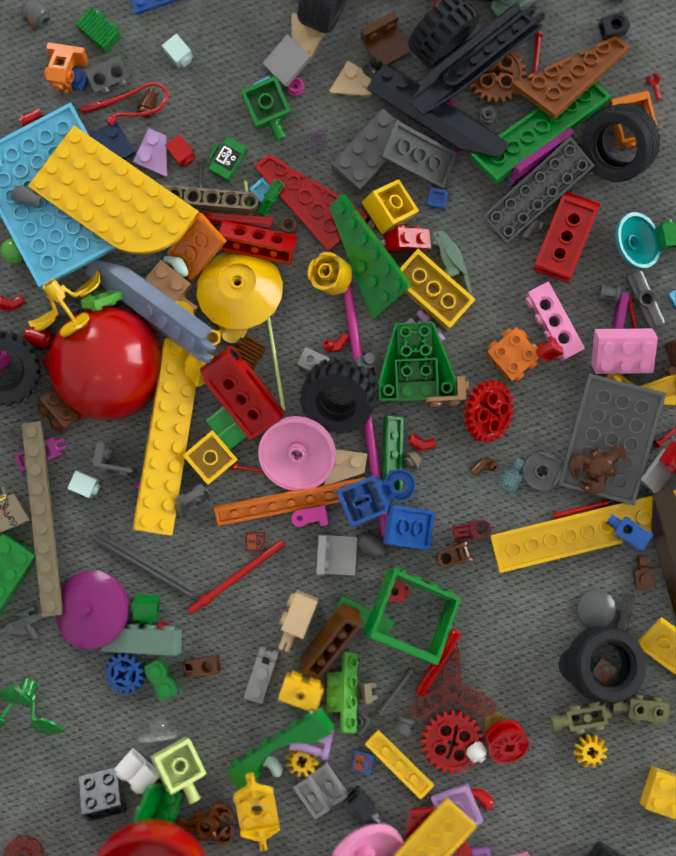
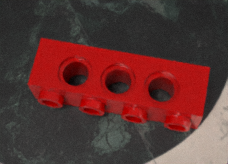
M223 220L219 233L227 242L220 250L292 265L297 244L296 235Z

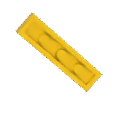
M379 729L365 742V745L420 800L433 788L434 783Z

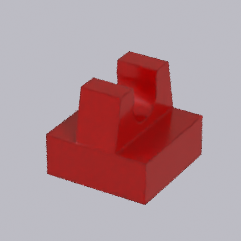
M552 336L548 337V344L541 341L539 349L536 350L537 356L547 362L564 354L563 347Z

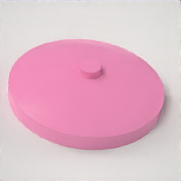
M292 416L280 419L265 431L259 444L258 457L262 470L272 482L284 489L295 491L315 488L329 477L335 464L336 449L331 435L322 425L306 417Z
M369 825L346 837L337 846L332 856H393L404 844V841L398 831L389 825Z

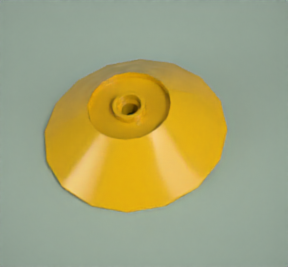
M227 252L218 255L205 266L197 282L196 297L201 311L213 323L227 329L246 330L262 324L275 313L282 299L283 281L278 268L270 260ZM236 282H241L239 286L235 285Z

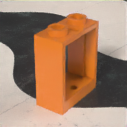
M649 91L615 98L607 105L608 108L620 103H630V105L634 104L635 106L641 105V108L646 110L656 122ZM612 124L618 148L625 147V149H631L636 146L637 141L635 137L624 138L621 124Z

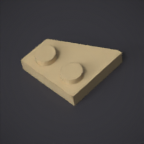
M292 13V39L312 57L324 33L302 25L298 20L297 14Z
M347 61L329 93L331 95L346 94V96L359 95L370 98L373 93L368 91L367 88L372 79L365 75L361 68Z
M336 449L335 464L324 485L365 473L367 454Z

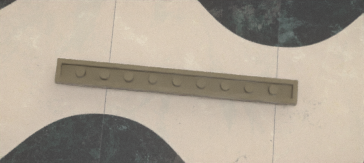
M43 422L22 423L42 617L62 615L63 606Z

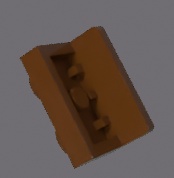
M54 388L39 398L37 405L39 413L43 417L46 416L50 421L51 427L56 432L59 431L61 435L68 431L69 425L78 419V414L62 401Z

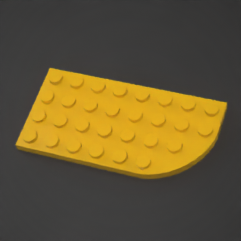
M76 126L71 128L28 185L29 189L42 196V198L114 248L132 254H149L172 246L183 237L199 213L198 210Z

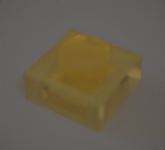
M486 710L483 730L487 731L493 724L506 720V713Z

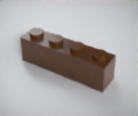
M344 603L338 607L300 656L302 673L318 679L323 675L362 626L358 609Z

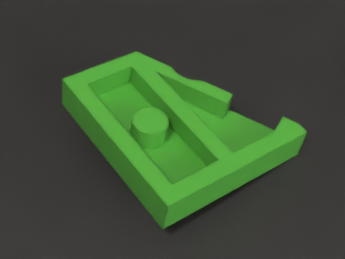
M95 290L93 291L94 296L89 294L81 300L82 308L98 311L103 309L102 306L115 305L116 301L123 299L122 291Z

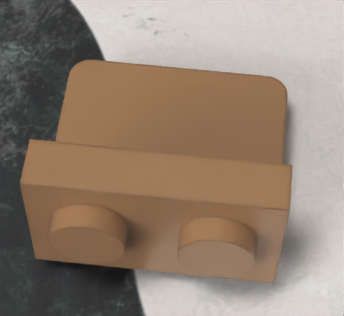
M457 376V396L428 397L425 399V404H429V408L441 407L445 403H448V407L460 406L466 400V394L469 392V382L465 381V376Z

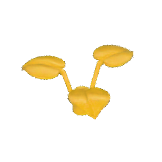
M97 270L94 276L74 293L64 285L60 286L56 279L46 282L42 289L46 292L53 310L38 319L28 321L30 327H35L34 330L42 331L55 321V317L59 313L54 300L56 303L59 302L72 320L60 330L62 337L68 336L76 329L84 326L89 320L88 314L82 313L75 318L62 301L65 298L64 292L74 298L86 296L100 284V272Z
M175 301L194 315L193 308L188 303ZM217 325L219 330H212L206 338L214 346L220 342V335L228 343H237L240 337L243 338L248 329H227ZM189 354L185 360L184 369L195 386L200 387L205 384L202 380L200 367L206 363L198 361Z

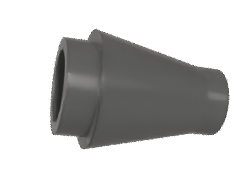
M15 185L11 194V200L17 204L39 207L42 196L35 194L22 185Z

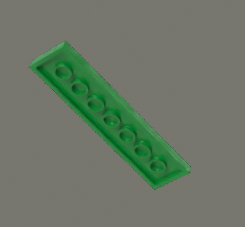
M595 82L555 120L540 108H536L499 135L509 143V146L499 158L473 153L471 160L497 184L512 173L515 165L565 130L575 128L608 104L612 96Z

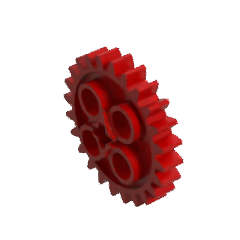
M483 380V383H478V388H472L473 394L468 393L470 400H465L467 407L463 408V411H466V415L462 418L467 419L464 423V426L468 427L466 432L471 433L470 437L475 438L477 441L495 442V439H500V434L505 435V428H510L508 422H513L510 416L515 414V412L511 411V408L515 406V404H511L514 397L509 396L511 390H507L508 386L503 385V382Z
M451 709L450 714L443 710V716L436 713L437 719L429 718L431 725L424 724L428 730L421 731L425 738H421L420 742L426 744L421 747V750L427 751L424 754V758L431 757L428 761L429 765L435 763V770L442 767V773L449 769L450 774L453 775L454 769H457V772L461 774L462 767L468 771V764L475 765L467 756V749L475 742L484 744L482 740H479L483 736L482 732H477L480 726H473L476 721L474 718L469 720L468 713L462 717L461 710L458 711L457 715L453 709ZM443 725L450 726V731L446 734L440 732ZM455 725H458V728L454 735L456 743H452L450 749V756L449 758H446V755L450 748L448 740H452ZM462 731L469 732V736L466 739L459 738V734ZM438 744L445 746L442 752L435 751V747ZM462 750L463 755L460 758H455L454 752Z

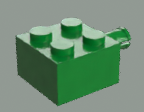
M271 77L241 90V96L256 131L268 126L276 142L285 139L286 135L280 122L291 116V110L277 77Z

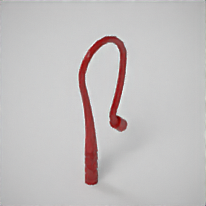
M149 82L125 94L81 106V111L85 114L105 108L150 86L162 88L165 97L158 107L144 112H118L113 116L110 115L106 122L113 126L117 121L116 118L119 116L138 117L158 112L167 103L169 97L168 90L159 82Z

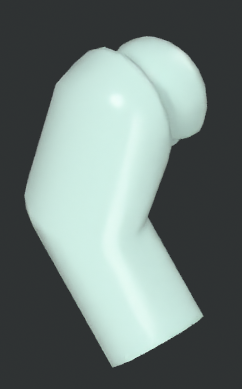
M174 256L164 257L163 262L172 266L182 277L188 275L189 271L182 258Z
M267 756L263 766H267L274 777L281 776L283 771L282 764L276 757Z

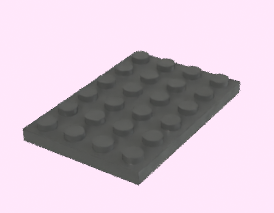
M589 373L558 485L585 492L579 483L582 481L589 486L590 484L586 483L584 479L593 477L587 476V465H584L582 476L579 475V470H576L579 478L575 479L569 471L571 458L577 454L594 458L590 454L591 451L600 448L602 453L605 454L614 451V445L618 444L624 447L627 457L625 460L618 458L613 465L617 472L611 478L605 474V489L599 494L594 495L635 505L641 484L640 479L644 474L667 393Z

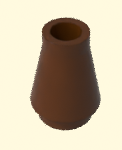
M148 88L146 94L137 105V112L156 108L158 92L155 89ZM155 113L150 114V115H145V116H142V117H144V118H151L152 115H154Z

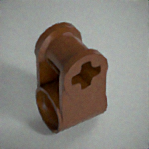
M469 541L460 542L438 551L435 556L437 564L442 567H451L474 560V556H471L468 547ZM444 553H447L450 557L446 564H443L440 559Z

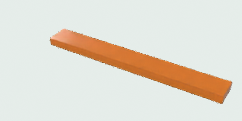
M365 477L214 506L217 526L340 503L341 501L336 491L365 479Z

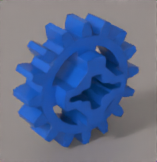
M116 653L106 662L108 666L104 670L108 673L104 678H109L110 681H108L107 685L112 684L113 691L118 688L119 694H122L124 691L126 694H130L132 691H137L144 684L142 680L147 677L143 674L145 667L141 666L144 661H138L137 654L132 657V653ZM129 670L128 673L121 675L124 671Z

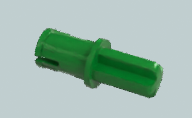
M274 179L267 193L263 194L265 198L257 210L260 215L266 216L273 203H277L278 195L284 188V184L281 181Z

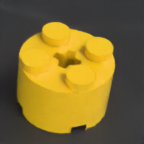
M332 252L319 254L320 256L313 259L308 267L309 280L315 288L328 295L345 293L352 279L351 265Z

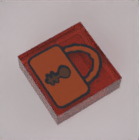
M246 531V551H265V531Z

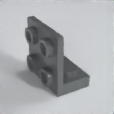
M96 442L92 466L98 467L97 471L113 473L114 469L117 470L116 474L125 476L137 473V469L109 465L108 461H111L113 457L111 445Z

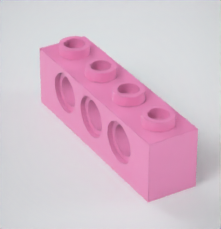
M549 281L526 294V304L530 309L533 308L537 324L542 325L544 328L543 334L545 339L549 342L548 337L552 336L563 347L564 354L557 357V359L560 358L563 361L585 349ZM540 302H546L548 310H543L540 307ZM550 318L556 319L557 327H552L549 324ZM559 335L566 337V344L559 342Z

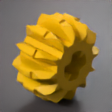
M586 734V740L579 737L578 739L581 744L574 743L577 750L573 753L575 756H578L576 760L579 763L583 762V766L586 768L589 764L592 768H595L596 762L602 765L603 763L600 759L607 758L603 752L608 750L606 746H603L604 741L602 739L598 740V736L595 734L592 738L589 734ZM592 747L594 749V752L591 751L592 754L589 755L587 753V750L590 751L589 748Z
M289 749L291 754H286V759L290 761L286 763V767H292L290 769L291 774L297 771V777H300L301 772H304V776L307 777L308 770L312 773L315 772L313 766H318V761L315 760L318 757L317 755L297 749L295 751ZM300 756H303V759L306 758L304 764H301V761L298 762Z

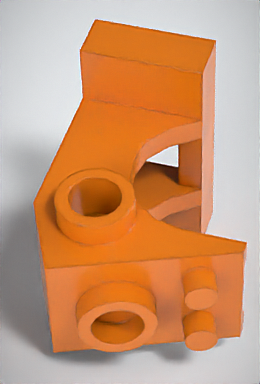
M48 42L46 50L50 63L44 71L45 79L55 89V92H59V90H62L65 94L73 92L71 83L74 80V72L72 68L75 65L87 66L88 58L85 48Z

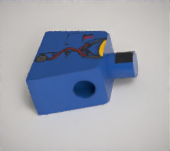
M612 514L606 522L607 525L615 529L612 535L637 553L643 550L653 536L652 533L628 517H624L621 520ZM623 527L629 529V534L623 532Z

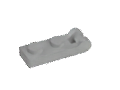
M260 646L244 695L245 699L262 704L279 654L278 651L273 650L272 652L266 650V647ZM263 657L270 659L269 664L262 662Z

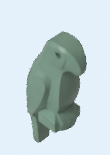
M444 231L433 232L430 235L431 247L433 245L439 247L440 259L446 268L444 272L451 278L461 273L467 291L471 295L470 280L460 249Z

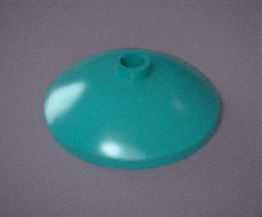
M638 212L626 214L619 220L615 238L622 258L632 267L645 269L656 263L660 251L655 234V225L647 216Z

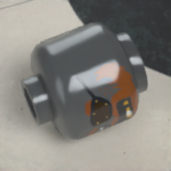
M27 0L23 3L21 15L31 27L41 29L47 26L50 21V12L39 0Z

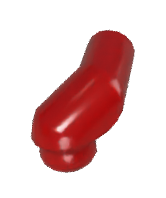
M18 295L13 300L0 296V309L14 311L26 301L21 295Z
M411 434L408 437L409 445L417 451L422 452L437 447L434 438L423 441L418 438L417 434Z
M470 789L474 799H478L483 805V809H492L494 800L486 790Z

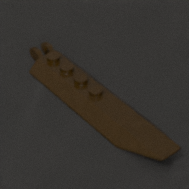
M672 488L653 493L651 533L653 534V541L676 617V496Z

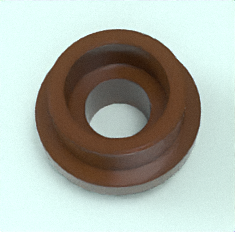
M291 216L284 217L279 223L280 231L286 234H295L298 230L297 220ZM287 223L292 224V228L286 229L285 225Z

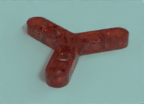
M458 644L455 645L456 650L452 652L453 657H457V660H446L442 666L443 683L412 703L411 713L414 717L423 718L452 699L483 716H491L495 713L496 704L491 698L461 683ZM454 663L457 666V671L454 674L447 673V664ZM455 683L456 689L460 691L461 687L465 688L460 699L457 697L459 693L455 691L449 693L448 684L452 685ZM467 692H472L475 695L474 702L467 703L464 700V695ZM434 693H438L442 697L441 702L438 704H434L430 700L431 695ZM479 696L482 697L480 700L482 703H491L492 710L484 712V707L479 704L478 708L474 707L478 703ZM427 698L428 704L432 708L429 709L426 706L423 709L424 713H416L414 711L416 710V704H419V706L424 705L426 702L423 699Z

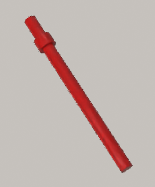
M282 540L278 541L209 593L201 595L198 601L188 607L189 612L193 614L201 607L209 605L212 599L285 547Z

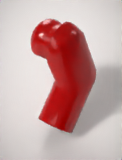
M342 332L337 340H324L322 347L329 353L339 352L350 337Z

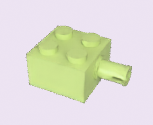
M184 737L150 756L168 793L173 794L183 789L189 804L201 798L193 782L206 775V772L190 738Z

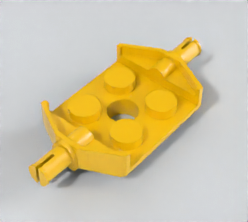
M248 773L246 774L247 785L234 793L241 837L258 841L260 851H263V846L264 851L268 849L266 840L280 831L274 791L270 786L257 784L254 779V773H250V775ZM260 806L262 807V809L259 811H255L252 809V807Z

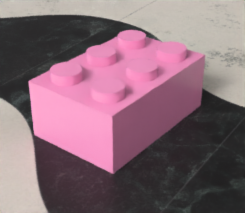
M652 328L595 329L591 365L595 374L653 373L658 337Z

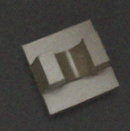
M358 682V703L370 704L378 699L377 695L372 694V688L377 687L376 683Z

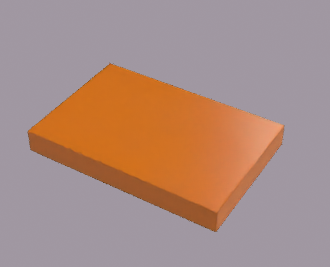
M198 213L183 237L173 244L166 254L182 258L189 271L187 277L190 280H194L227 240L202 213Z

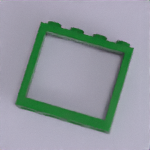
M397 567L395 569H387L363 636L430 664L438 665L461 598L455 596V593L449 589L444 591L439 589L438 584L422 582L423 578L414 574L412 576L406 575L404 569ZM395 579L446 601L428 652L376 631Z

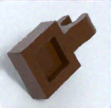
M636 556L638 569L632 570L635 589L655 588L654 568H648L647 556Z

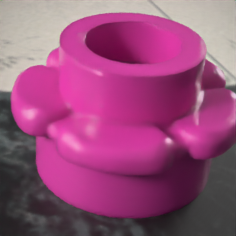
M295 77L287 86V91L291 95L298 96L305 89V84L300 78Z

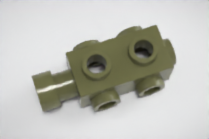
M635 693L626 701L615 704L610 703L611 713L619 714L620 712H625L624 715L629 718V721L641 723V720H646L649 724L660 725V722L667 723L671 715L669 703L663 701V697L651 695V699L644 698L643 694ZM638 707H641L640 713H637ZM660 709L659 715H656V711Z
M595 700L587 702L588 705L580 706V704L569 705L568 709H563V716H550L552 730L555 732L567 727L574 734L585 733L587 728H593L594 731L602 730L604 725L609 724L608 719H611L610 709L605 707L602 702ZM592 711H597L595 717H591ZM577 714L578 719L573 721L572 716Z

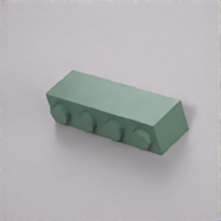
M127 624V627L124 626L120 635L112 643L102 647L101 651L174 656L181 653L182 629H175V626L172 625L157 628V625L150 624L145 625L144 628L139 627V624Z

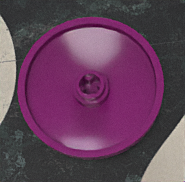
M97 570L80 572L66 582L61 589L63 614L56 615V622L63 637L70 644L82 649H98L112 643L122 632L128 617V598L121 583L109 573Z

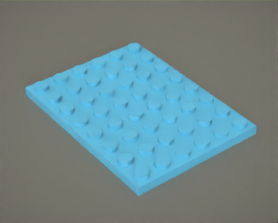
M71 102L0 139V216L40 289L49 280L56 279L57 281L116 249L44 198H42L39 207L17 204L11 200V194L15 185H22L29 189L28 185L73 126H76L88 135Z

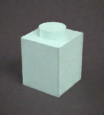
M177 33L162 45L164 52L178 69L182 66H187L193 58L191 50Z
M75 471L67 489L88 498H93L94 495L98 494L101 485H99L100 480L80 471Z

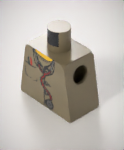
M5 486L0 487V534L32 521L31 513L20 495L16 493L8 495Z

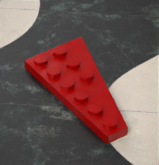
M270 154L254 165L255 169L270 185L274 179L284 184V188L279 194L280 198L327 252L331 251L342 241L329 209L330 205L339 197L338 194L316 181H312L301 172H297ZM352 203L364 221L370 218L368 212L361 210Z

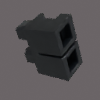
M358 785L344 799L345 809L350 815L354 811L359 814L361 826L365 823L367 826L379 824V814L375 809L374 802Z

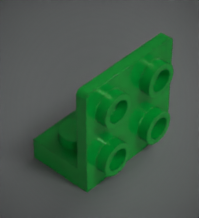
M163 783L149 784L143 791V798L135 810L133 822L163 820L174 823L186 796L184 791L180 789L170 794L166 791Z

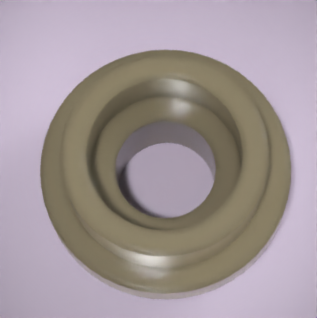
M415 451L405 454L406 465L410 469L417 470L419 465L422 464L419 455Z

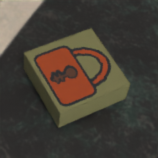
M600 657L595 664L592 676L607 685L617 669Z

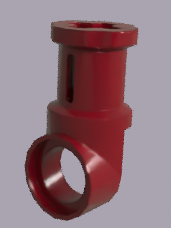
M485 520L468 522L467 525H452L454 540L458 542V540L465 538L476 539L486 537L491 531L490 524ZM479 523H484L487 526L486 533L479 534L476 527Z

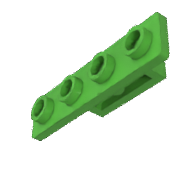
M350 652L342 653V672L327 673L326 712L341 713L340 731L343 733H356L358 655L357 653Z

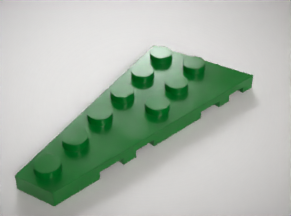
M342 194L330 205L329 209L371 319L375 320L406 292L412 284L347 196Z

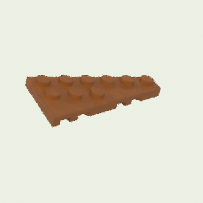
M614 36L596 44L595 48L588 51L583 50L575 57H568L545 67L544 71L537 74L532 73L524 80L512 82V88L555 120L629 52L630 46L617 36Z

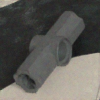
M642 270L627 276L626 280L635 298V305L640 309L647 327L654 328L665 323L656 303V294L651 291ZM642 296H646L649 299L648 304L643 303Z

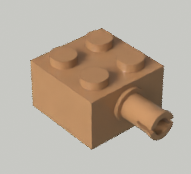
M160 260L145 280L173 301L188 303L193 308L195 314L198 307L186 298L193 286L165 262Z

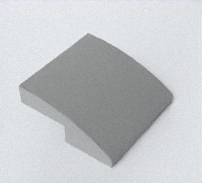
M287 34L265 59L263 64L287 87L312 57Z
M664 448L640 479L641 484L648 488L651 495L659 492L672 475V473L663 468L664 464L659 461V458L665 451Z
M327 762L293 786V789L314 819L330 811L334 805L349 795Z

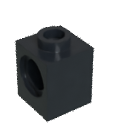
M623 11L602 17L598 23L603 41L614 36L618 38L625 36L630 27L629 20L625 17ZM611 24L617 25L619 29H614Z

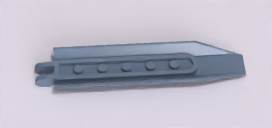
M96 259L88 264L86 274L92 278L98 270L100 272L99 285L104 290L122 291L123 299L118 300L121 304L198 361L211 362L212 357L207 352L213 353L216 347L206 337L212 331V328L130 268Z

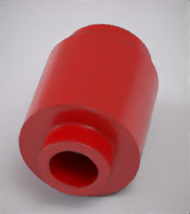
M28 327L25 330L23 337L33 346L45 350L51 347L54 339L51 331L45 329L36 331L34 330L35 327Z

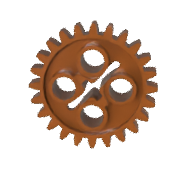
M519 52L509 53L471 83L469 91L475 89L473 96L475 97L479 94V101L486 98V104L493 100L494 105L497 104L498 100L503 105L505 99L511 102L512 96L517 97L519 93L512 88V82L524 80L527 72L523 71L526 65L521 64L523 57L517 58ZM501 63H508L510 67L505 68ZM487 80L491 85L485 86L482 81ZM501 81H507L510 85L504 86Z

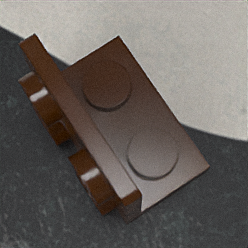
M395 11L361 29V40L371 57L381 60L383 65L391 64L411 53L409 45L397 26L398 16Z

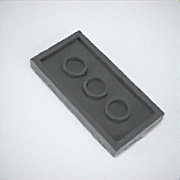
M393 120L379 157L440 189H444L457 153L400 121Z

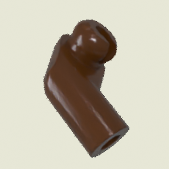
M481 458L469 470L477 476L482 470L497 471L499 464L495 459Z

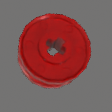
M499 721L493 724L485 734V744L491 758L498 763L515 762L522 758L529 749L528 738L522 725L517 721Z

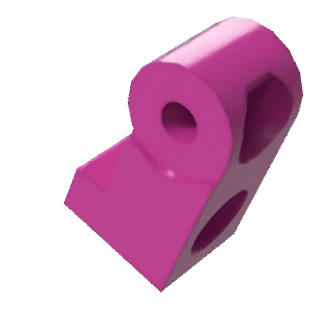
M326 505L297 510L292 514L291 518L292 523L297 527H302L307 523L320 521L321 526L329 525Z

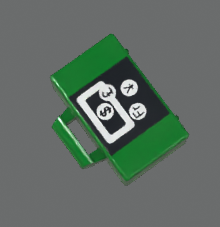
M228 136L222 145L215 144L208 156L212 161L208 168L210 173L230 183L247 154L246 146Z

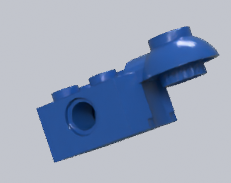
M397 469L390 472L385 480L380 479L374 474L343 487L336 492L349 523L353 527L387 513L391 500L405 501L409 499L415 492L416 483L411 473L406 470ZM397 480L404 481L405 488L403 490H398L395 487Z

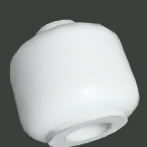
M475 742L467 749L466 753L473 763L478 761L481 763L486 759L485 755L488 751L481 742Z

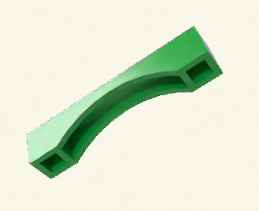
M320 707L315 711L313 709L309 710L300 721L298 718L288 725V729L284 730L282 728L278 730L271 740L266 738L259 744L260 747L257 749L254 747L249 749L242 759L240 756L234 759L226 773L236 787L240 790L247 785L246 774L248 773L249 775L254 773L256 781L262 773L267 756L274 750L294 743L314 745L328 736L335 726Z

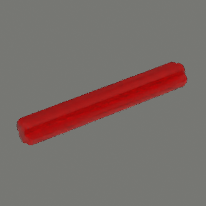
M199 212L211 224L222 225L223 220L253 227L272 228L273 217Z
M452 629L449 633L438 665L430 664L416 687L415 692L418 695L425 696L460 639L461 632Z

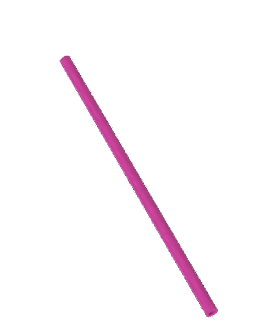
M350 282L348 290L343 293L353 360L362 356ZM371 415L369 421L364 424L371 475L375 474L382 479ZM387 513L378 516L381 536L385 535Z

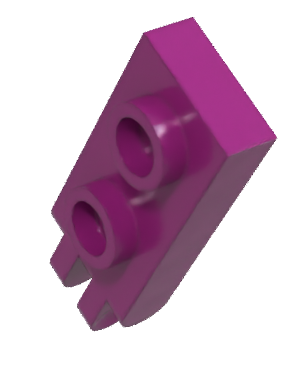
M54 437L45 441L47 462L62 456V451L68 449L67 445L59 447V444L65 442L64 438L57 440ZM23 450L14 454L21 472L26 471L25 453Z

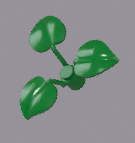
M23 679L20 687L13 683L0 691V697L10 703L0 715V727L6 725V721L3 718L13 704L16 703L22 706H31L32 722H30V726L44 734H59L66 731V728H61L51 720L35 717V699L37 697L34 695L37 687L35 681Z

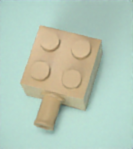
M299 590L295 594L291 593L287 606L290 607L289 611H284L279 623L283 625L281 630L284 631L278 646L279 649L283 650L285 643H287L284 651L290 652L295 636L304 638L318 598Z

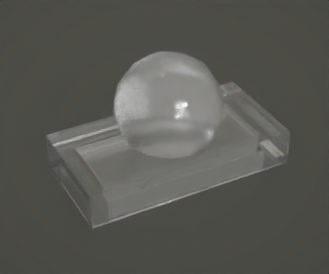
M156 717L151 720L149 725L151 733L138 735V740L140 743L179 739L181 734L180 730L167 731L168 722L166 719Z

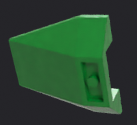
M434 322L395 323L378 381L379 401H425L428 397L457 396L456 377Z

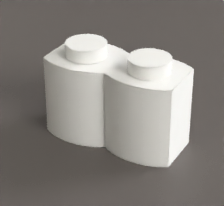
M134 748L129 751L115 768L118 778L122 781H128L131 784V789L137 794H143L145 788L149 784H154L160 777L156 768Z

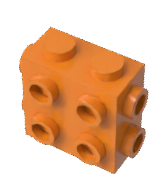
M516 327L514 330L510 328L501 335L503 339L498 343L496 340L487 346L488 351L485 353L509 383L513 380L517 382L525 375L523 371L527 368L531 370L539 364V357L536 353V350L539 348L527 340L528 336L522 329L519 330Z

